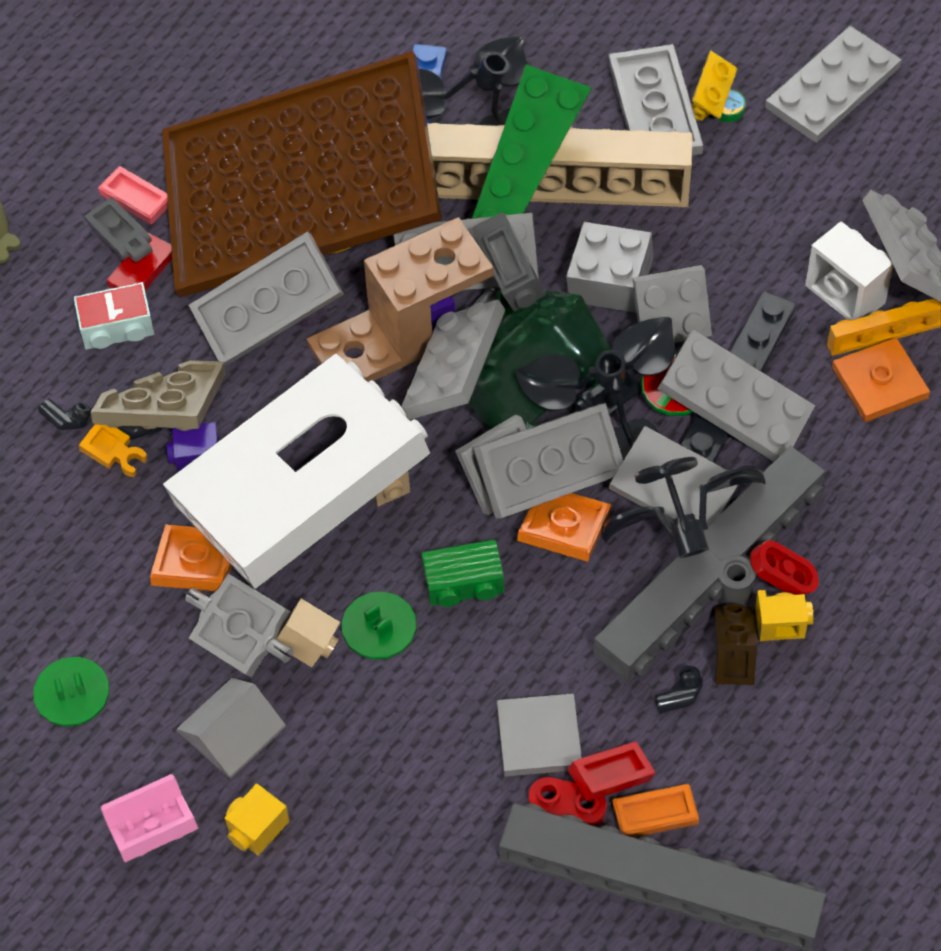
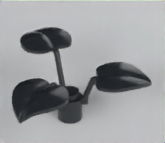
M522 36L499 38L481 46L474 57V65L477 69H472L468 76L447 92H443L444 84L439 76L432 71L419 69L426 118L441 115L445 109L443 99L451 98L470 81L476 79V83L481 89L486 91L493 90L492 115L485 116L479 125H505L510 109H505L499 113V93L502 86L512 87L519 85L525 66L528 65Z
M670 317L648 319L625 329L617 337L614 351L608 350L601 353L596 359V367H590L589 373L580 382H578L580 379L578 365L568 356L552 354L541 357L531 364L517 369L516 379L529 400L538 407L549 411H562L572 407L576 402V389H583L594 377H596L601 387L613 389L622 426L614 427L613 429L624 461L644 426L659 433L657 428L647 419H636L630 424L627 423L621 395V385L625 380V370H629L633 366L634 370L640 375L654 376L661 374L670 367L675 353L672 319Z
M695 457L677 458L667 461L661 466L655 465L644 468L634 475L635 481L639 484H647L665 478L678 516L672 520L674 526L672 527L663 514L665 513L664 507H643L620 513L606 520L603 529L604 540L607 542L612 535L623 528L652 517H657L667 530L670 541L675 540L680 558L701 554L709 549L704 531L708 529L706 523L707 493L743 483L755 482L766 484L764 475L759 468L747 465L710 477L708 482L699 486V519H696L693 513L684 514L672 475L683 473L696 467L698 462Z

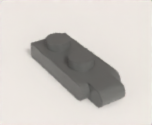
M112 197L84 216L88 225L123 260L130 257L137 263L153 251L149 244L152 238L147 231Z

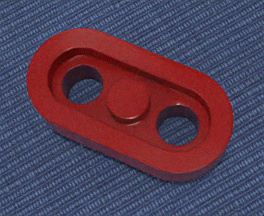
M772 540L765 541L752 550L750 556L752 568L763 580L793 595L804 594L806 596L817 589L819 584L818 573L812 563Z
M545 777L534 782L530 788L529 804L542 807L546 813L560 817L572 815L583 820L585 824L594 827L601 824L606 816L607 802L605 797L591 800L594 806L590 809L581 807L580 803L586 801L576 783ZM546 791H551L556 796L552 799H545L542 797V794Z

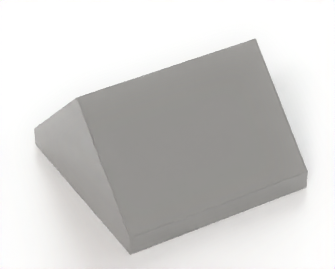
M231 678L176 730L231 779L269 744L286 725L255 684Z

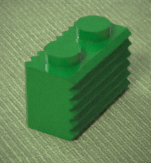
M495 539L421 552L430 605L432 606L439 604L442 607H451L457 605L461 600L473 599L474 597L478 600H490L498 594L504 593V575Z

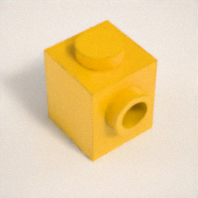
M257 783L243 798L238 797L233 801L225 817L229 831L227 835L229 840L240 850L246 851L249 848L258 856L290 822L287 806Z

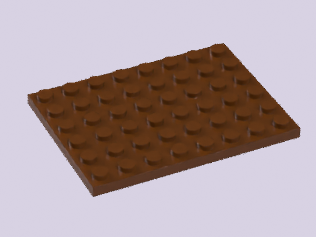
M414 51L162 129L174 289L180 298L222 285L306 232L312 235L322 255H326L442 220L419 65Z

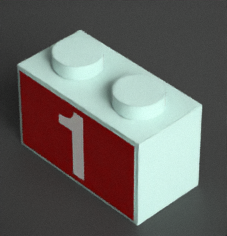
M143 282L74 297L85 349H102L114 343L128 340L140 341L147 336L155 335Z

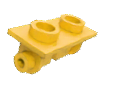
M712 51L708 54L692 99L694 103L691 106L694 116L699 121L710 114L718 119L721 117L737 71L735 66Z

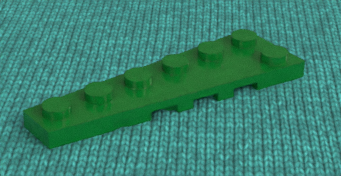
M529 65L525 66L472 219L494 217L501 212H504L505 215L525 213L546 171L591 92V87Z

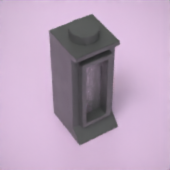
M504 212L472 228L485 256L494 268V276L501 288L502 294L514 312L520 308L531 306L536 300L546 295L516 231Z

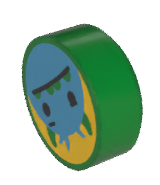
M730 89L723 112L718 119L719 121L731 123L743 117L746 102L741 93Z

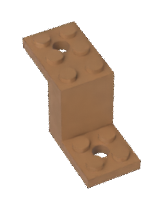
M460 218L453 219L365 259L364 267L369 310L307 338V346L319 365L323 364L334 354H337L346 363L350 361L355 363L367 382L377 380L422 359L432 336L430 305L494 276V268ZM443 256L450 257L454 260L451 264L442 265L435 262L438 258ZM351 348H359L364 351L358 358H350L345 355L346 351Z

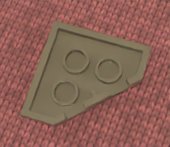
M190 360L177 365L178 372L162 377L161 373L157 372L133 381L134 388L118 393L116 389L101 393L91 411L93 424L107 425L113 428L141 426L145 429L165 427L177 428L182 431L199 429L226 374L224 362Z

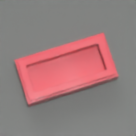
M121 166L98 187L100 195L107 199L112 197L122 208L151 225L168 208L167 193Z

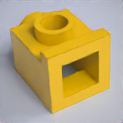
M758 590L755 611L759 641L805 638L807 625L813 624L812 602H805L804 594L793 595L783 592L766 597V590Z

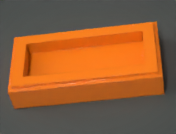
M689 784L612 800L619 830L623 835L632 838L699 824V816Z

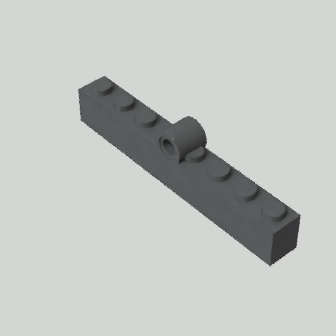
M790 446L763 472L766 484L753 482L704 531L709 547L707 551L687 558H680L678 556L594 638V656L628 683L636 674L643 676L651 668L655 660L653 657L661 649L668 651L676 643L680 635L679 631L686 624L693 626L701 618L705 610L703 607L711 599L714 601L720 599L725 604L737 603L743 605L748 602L753 594L756 576L750 561L752 550L765 541H776V534L783 527L791 528L801 515L800 510L807 503L814 505L820 499L825 490L822 486L825 470Z

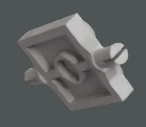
M230 574L226 576L220 588L210 597L201 593L196 588L188 591L199 598V601L187 594L186 602L201 610L199 621L189 639L252 678L263 658L268 653H271L284 663L288 662L291 658L280 652V649L293 656L294 649L276 639L292 613L291 611Z

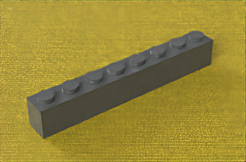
M513 804L499 845V856L502 862L805 951H811L826 896V893L819 892L816 887L808 883L798 882L792 884L781 881L772 873L766 871L754 873L743 870L737 864L728 860H717L715 862L700 857L697 852L690 849L680 848L674 850L664 847L652 838L640 837L636 839L623 835L620 830L610 826L598 828L587 825L583 820L572 815L560 817L549 814L542 807L534 804H525L524 806Z

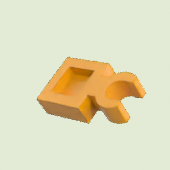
M95 424L79 444L81 452L108 469L115 462L119 463L122 472L129 477H135L136 469L128 464L131 459H139L143 463L147 461V454L144 450L138 447H127L130 443V436L116 427Z

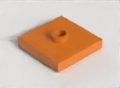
M897 337L833 360L832 369L864 422L929 398L930 390Z
M570 493L531 507L518 532L517 541L589 562L604 528V523L609 517L611 504Z
M165 524L150 575L151 586L217 591L226 576L230 574L232 565L196 527Z

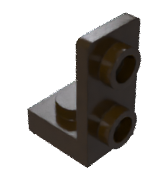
M737 603L715 606L714 614L717 637L716 684L754 685L757 641L753 608Z

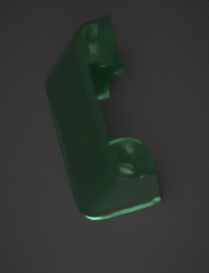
M544 290L545 296L536 300L529 307L513 311L500 323L468 403L491 429L514 415L522 417L526 429L537 426L535 422L547 411L538 407L523 393L516 379L517 369L523 368L546 355L561 354L570 357L578 365L580 370L578 382H580L589 373L590 367H596L597 357L601 353L611 350L582 295ZM594 377L589 383H598L596 377Z

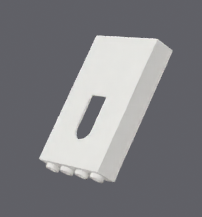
M334 354L163 483L174 505L242 577L256 589L428 456L430 452L425 442V438L428 435L417 420L409 421L406 418L405 412L395 400L392 399L389 402L385 399L384 393L373 380L367 382L355 363L352 361L346 363L340 356ZM340 417L347 423L346 432L338 441L297 472L292 470L277 455L278 452L324 418Z

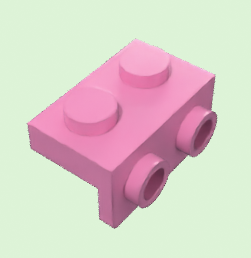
M168 775L101 806L103 816L124 862L145 855L153 849L180 839L184 835L198 829L174 775Z

